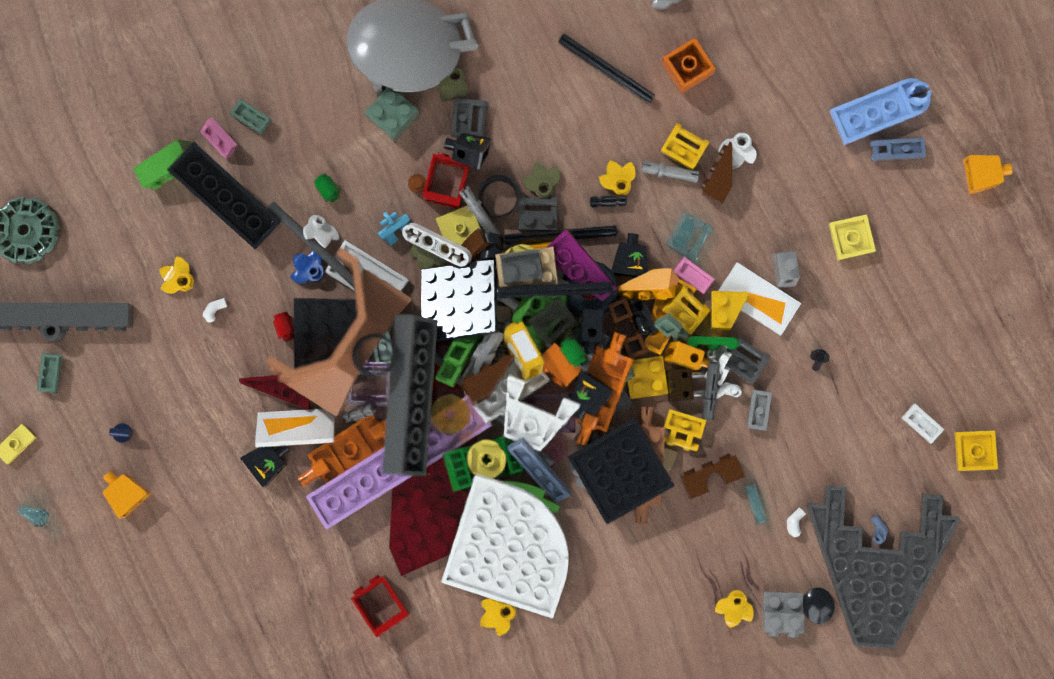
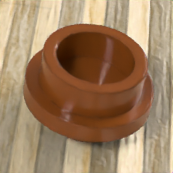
M421 174L412 175L408 180L409 189L414 193L423 192L426 178Z

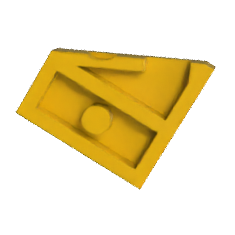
M712 291L711 330H731L749 296V292Z

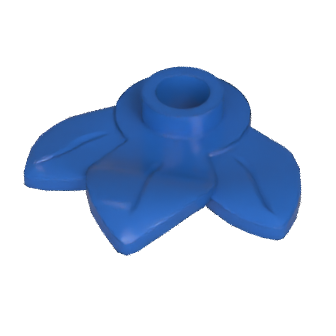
M313 250L309 256L305 254L295 255L293 257V264L297 270L290 276L291 279L300 284H305L308 281L318 282L322 280L325 273L322 266L323 259Z

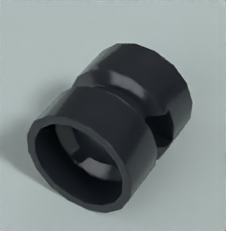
M486 233L484 235L489 246L479 252V261L489 259L496 261V254H503L501 252L504 248L503 236L496 233Z

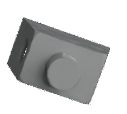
M796 251L771 253L776 287L778 289L795 287L800 278Z

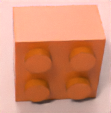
M695 37L664 56L661 62L681 95L712 76L716 69Z
M555 343L541 356L544 360L543 371L546 375L549 373L553 377L552 381L559 388L563 386L566 389L583 370L579 366L574 368L573 365H570L561 353L560 347Z

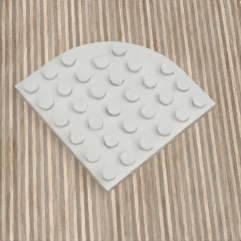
M476 473L442 583L553 618L565 584L569 562L567 541L559 521L552 511L533 494L514 485Z

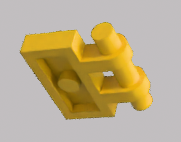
M669 409L664 427L671 431L669 435L665 434L666 445H675L682 447L683 450L688 452L689 450L697 452L699 445L692 443L693 437L702 438L707 420ZM679 432L687 435L686 441L676 438V433Z

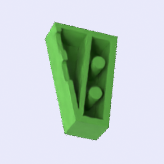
M177 139L134 167L133 170L142 187L156 190L162 184L174 179L175 177L167 171V168L190 145L191 141Z

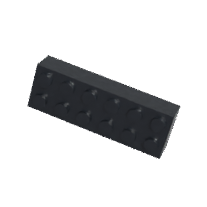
M194 140L167 168L170 174L255 250L281 223L279 218Z

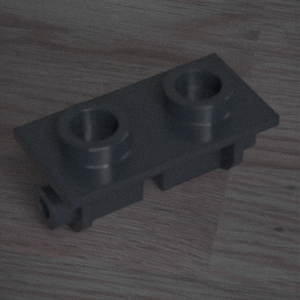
M631 299L628 303L633 314L635 326L642 339H645L658 330L654 326V320L645 300L636 301Z

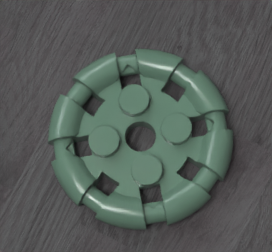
M18 197L6 202L7 205L3 208L0 207V255L8 261L17 264L19 262L32 264L44 259V255L50 254L53 251L59 238L57 237V231L60 230V226L55 212L49 209L50 206L47 203L34 197L31 199ZM30 206L29 211H24V208ZM13 210L15 214L10 218L8 213ZM41 213L45 215L42 219L38 217ZM1 225H5L4 232L1 231ZM27 225L29 227L28 233L21 235V227ZM45 229H50L49 235H44ZM7 241L11 243L8 247L5 246ZM41 244L42 248L37 251L35 247ZM20 249H25L24 255L19 253Z

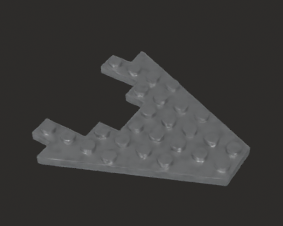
M825 485L824 504L806 503V508L852 643L855 646L894 649L960 517L942 515V495L922 494L919 532L900 531L899 550L862 547L863 527L844 526L846 487Z

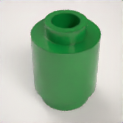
M326 173L314 180L315 188L325 202L330 201L332 203L340 197L341 190Z
M568 338L561 343V353L574 368L587 360L586 352L576 338L573 340Z

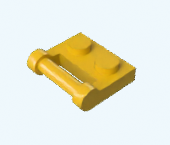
M677 123L660 152L693 170L710 141L699 138ZM679 134L700 146L699 150L676 138V135Z
M682 284L676 289L675 298H671L661 311L666 315L671 314L682 324L681 329L691 335L707 316L710 308L698 301L688 291V288ZM682 297L698 310L697 315L681 301Z

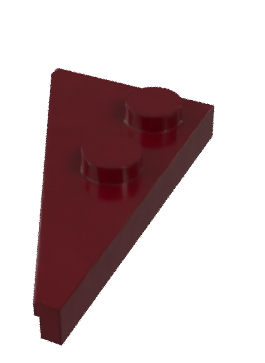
M279 375L239 378L240 384L304 409H310L309 399L279 381Z

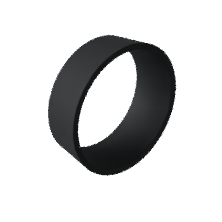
M495 175L482 183L479 188L478 199L482 202L481 206L487 213L492 216L503 217L513 212L520 200V191L517 184L511 178L504 175ZM505 182L514 189L516 203L511 211L505 214H493L485 208L482 196L486 187L491 183Z
M370 333L362 336L355 343L352 351V360L360 373L369 377H378L392 369L396 361V350L392 342L384 335ZM371 338L384 339L393 349L392 364L385 372L380 374L367 372L359 362L358 354L360 347Z

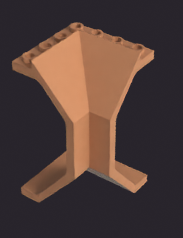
M342 248L338 251L337 256L343 265L353 272L358 316L333 356L327 361L298 369H291L271 356L266 361L270 365L269 370L280 376L279 381L336 417L340 410L344 411L347 406L345 400L360 373L352 360V351L355 343L362 336L370 333L384 335L393 325L395 315H401L414 302L406 294L364 269L357 257ZM371 338L360 347L358 358L362 368L379 344L381 338Z

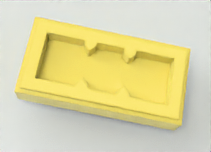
M21 424L0 444V458L9 465L37 437L25 424Z

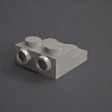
M763 591L762 631L768 632L767 636L779 637V633H787V637H799V634H804L803 593Z

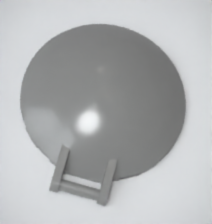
M424 0L374 1L358 12L352 20L347 34L348 53L356 69L367 76L368 80L380 87L393 88V91L418 92L440 84L441 80L447 76L449 77L454 71L460 57V52L475 50L479 45L477 40L474 39L468 13L447 15L435 5ZM457 25L463 26L467 40L461 41Z

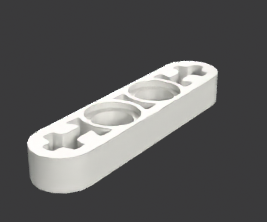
M410 223L402 230L403 237L407 241L457 266H465L472 259L471 252L467 248L417 223ZM413 229V233H415V235L411 236V231L409 230ZM425 236L432 238V245L426 244ZM442 244L448 245L449 253L446 254L441 250ZM461 253L464 254V255H463V258H465V259H464L463 261L460 260L461 257H460L459 255H460Z

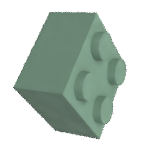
M389 87L364 112L366 118L394 143L420 116L415 106L399 92L393 91V88Z

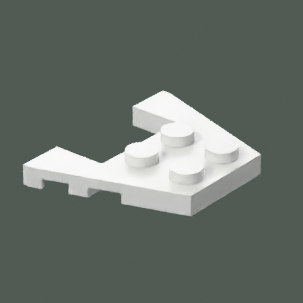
M509 374L507 379L504 436L514 441L524 437L533 449L541 451L573 413L577 411L580 404L564 397L557 415L518 400L526 381Z

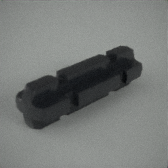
M616 195L601 196L600 198L592 196L590 197V206H626L627 197L626 195H619L618 197Z

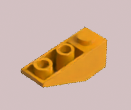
M672 268L653 269L618 286V296L621 300L626 298L627 301L631 299L666 300L667 298H675L678 276Z

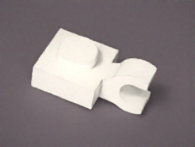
M727 350L724 351L719 360V386L723 384L731 369L726 366L732 355Z

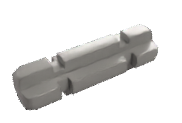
M367 404L345 412L343 419H345L346 423H351L374 415L376 408L373 404Z

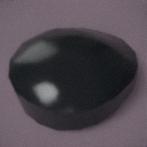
M820 587L809 590L803 597V610L806 617L815 624L826 623L832 618L835 607L831 594Z

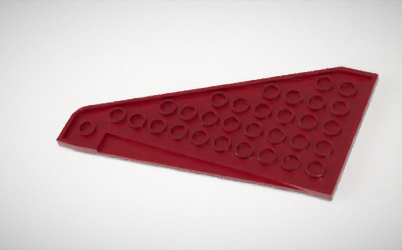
M436 342L435 350L444 358L449 349L447 342ZM435 363L430 418L464 398L462 389L457 383L454 387H451L436 380L435 377L440 367ZM477 436L456 449L466 448L478 443ZM444 457L426 467V476H412L392 489L389 549L401 576L444 558L451 553L471 487L453 492Z

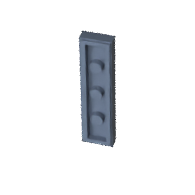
M524 437L508 446L507 450L536 483L545 490V493L555 504L571 495L568 487Z

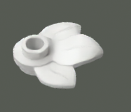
M738 133L733 139H726L719 147L718 153L724 144L728 145L729 142H732V169L740 167L744 161L753 164L756 159V150L751 145V137L746 133ZM744 140L746 144L742 146L739 144V141Z
M319 215L311 216L308 224L303 229L305 239L315 238L323 248L329 245L331 239L339 240L337 230L332 225L327 224L325 219Z

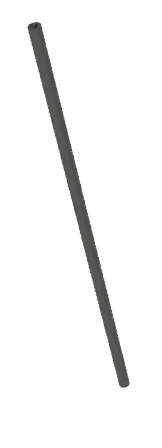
M275 202L271 203L268 209L355 289L354 275L314 238L305 239L303 228ZM435 350V364L441 368L444 358ZM462 374L459 376L456 382L461 388L462 382L464 381V377H462ZM500 415L495 418L505 427V416ZM534 449L549 467L555 462L543 449L541 451Z

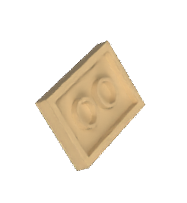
M554 247L539 249L543 278L504 283L500 258V255L510 253L496 254L500 287L559 284Z

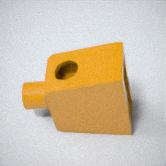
M969 155L963 159L969 194L998 186L1004 182L1005 175L1012 174V165L1010 163L1001 165L999 156Z
M678 341L668 343L663 358L664 362L691 369L692 371L699 370L700 368L707 370L708 362L712 360L704 357V351Z
M111 470L103 477L109 484L103 491V494L119 519L125 518L152 494L129 474H122L120 477H117Z

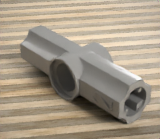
M497 328L498 333L485 335L482 343H479L472 355V360L462 377L465 378L472 373L475 375L481 372L480 369L491 363L497 353L495 351L504 338V332Z

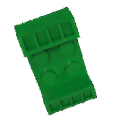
M505 436L491 440L496 442L506 455L505 468L498 476L492 479L496 480L522 472L521 464L507 450L508 446L515 441ZM471 446L442 454L453 492L472 487L475 476L470 474L466 463V456ZM486 454L481 459L484 462V465H487L488 462H491V459H489Z

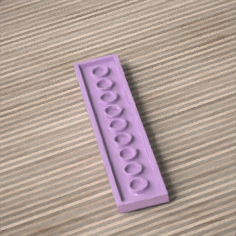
M466 396L430 418L427 466L442 458V454L455 450L492 426L490 422L486 424ZM384 448L310 493L306 498L327 530L412 477V475L382 473Z

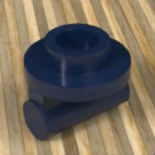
M121 423L114 428H110L109 435L113 436L117 442L125 443L131 439L132 429L129 425Z

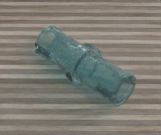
M756 484L744 487L750 503L748 506L752 509L756 525L768 521L762 506L764 503L763 500H760Z

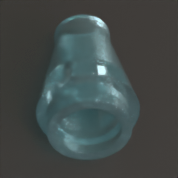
M22 504L18 509V515L25 518L35 527H42L48 521L49 513L43 508Z

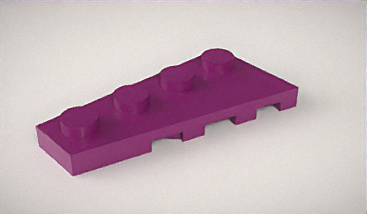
M567 229L547 246L554 247L556 268L566 274L571 280L577 283L612 282ZM613 283L614 292L618 287ZM611 293L593 295L603 301Z

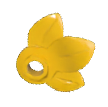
M610 160L606 168L607 174L599 176V181L605 189L613 190L617 195H626L629 193L631 182L635 178V167L632 162H629L622 168L618 163ZM624 184L625 188L621 190L618 188V185Z
M177 256L174 266L159 268L161 277L165 280L160 288L162 291L174 294L179 290L188 291L193 287L194 278L189 274L190 266L183 258ZM183 279L188 280L186 285H182Z
M740 590L730 592L728 597L720 599L715 607L716 613L724 614L725 622L730 628L737 626L742 619L751 622L754 616L752 605L747 602L745 593ZM736 598L741 599L739 603L734 602Z
M491 598L483 600L481 605L486 612L481 618L480 625L486 628L495 627L498 636L507 633L510 629V621L516 615L515 606ZM508 608L510 614L504 615L503 609Z

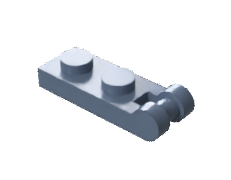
M924 138L870 141V148L873 149L871 161L926 157ZM880 147H885L886 153H880Z

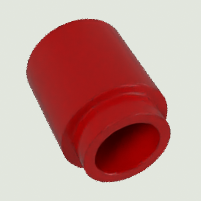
M288 312L274 315L273 324L278 339H283V341L294 339L292 316H289Z

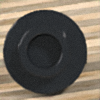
M817 349L811 352L810 358L815 361L812 369L819 371L822 364L829 361L830 356L825 350Z

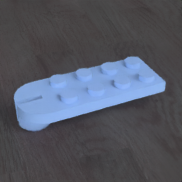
M908 78L831 109L829 112L843 144L847 145L922 114L930 105L932 90L919 97L912 96L926 91L930 87L929 84L915 78Z

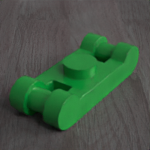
M691 336L687 341L688 345L694 348L699 347L701 344H707L708 348L719 349V345H726L729 349H737L740 346V341L737 338Z

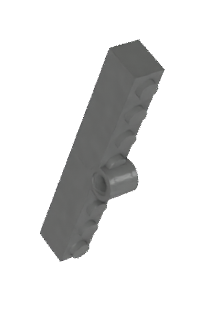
M0 302V330L12 331V327L19 328L20 331H31V328H38V331H41V335L45 339L53 342L63 340L69 328H76V331H88V328H95V331H107V328H115L114 331H126V328H133V305L129 303Z

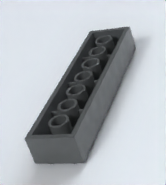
M395 315L392 344L396 350V361L390 371L382 472L384 474L426 476L437 319L416 315ZM392 349L391 364H392L393 355H394V354H393V349Z

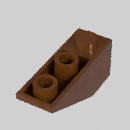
M729 142L728 145H723L719 152V155H721L719 162L715 161L710 169V172H712L710 179L706 178L701 186V189L704 190L702 192L703 195L720 204H723L732 187V142Z
M513 354L510 356L504 355L494 365L488 364L480 369L481 372L475 375L473 373L469 374L463 379L462 389L473 407L491 397L514 362Z

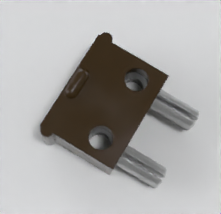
M668 369L666 371L668 402L672 404L675 401L694 400V397H705V394H695L705 393V390L693 391L692 378L704 377V375L693 374H703L704 372H692L691 369Z

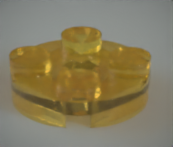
M444 395L437 399L431 408L430 415L433 425L439 431L446 434L460 432L466 427L470 417L468 405L462 398L455 395ZM447 409H451L452 412L456 413L452 420L444 416L448 412Z

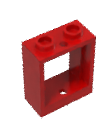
M440 152L438 155L433 154L422 199L425 202L460 209L463 198L459 192L457 198L431 192L437 164L464 170L459 192L466 188L471 167L453 161L452 158H449L448 154Z
M379 575L369 580V586L365 589L363 586L353 591L354 596L350 598L376 638L410 615V612L385 575L381 578ZM383 583L401 611L380 626H377L359 598Z

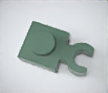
M671 314L656 320L654 326L666 337L672 336L674 342H681L682 338L685 341L688 340L689 333L681 329L682 324Z

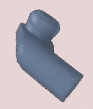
M879 514L870 519L876 527L873 541L876 544H882L886 540L888 528Z

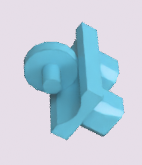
M387 212L383 213L385 219L380 224L382 227L388 223L389 225L380 230L378 235L390 246L398 241L393 232L398 228L402 231L406 225L410 224V218L406 214L393 222L392 220L398 217L396 212L390 216Z

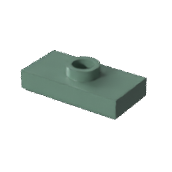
M241 98L229 113L261 136L272 121L271 118Z
M42 353L37 391L58 393L63 355Z

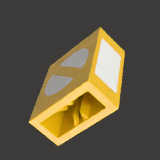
M515 322L508 325L504 332L503 343L509 354L514 355V363L523 380L527 381L542 374L544 360L523 322L518 324Z

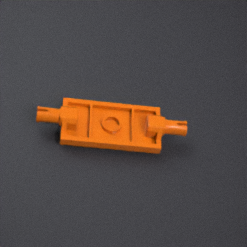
M614 332L609 348L605 349L596 346V355H593L587 371L617 391V393L597 415L592 416L586 413L582 421L576 419L573 415L571 416V419L581 423L582 427L576 440L577 443H582L581 445H588L592 430L599 429L608 432L634 359L621 355L620 351L626 336Z
M375 415L362 418L336 435L334 443H324L309 453L308 457L312 462V468L298 476V480L302 481L301 484L304 487L316 478H322L325 483H328L384 448L387 418L381 422L377 420Z

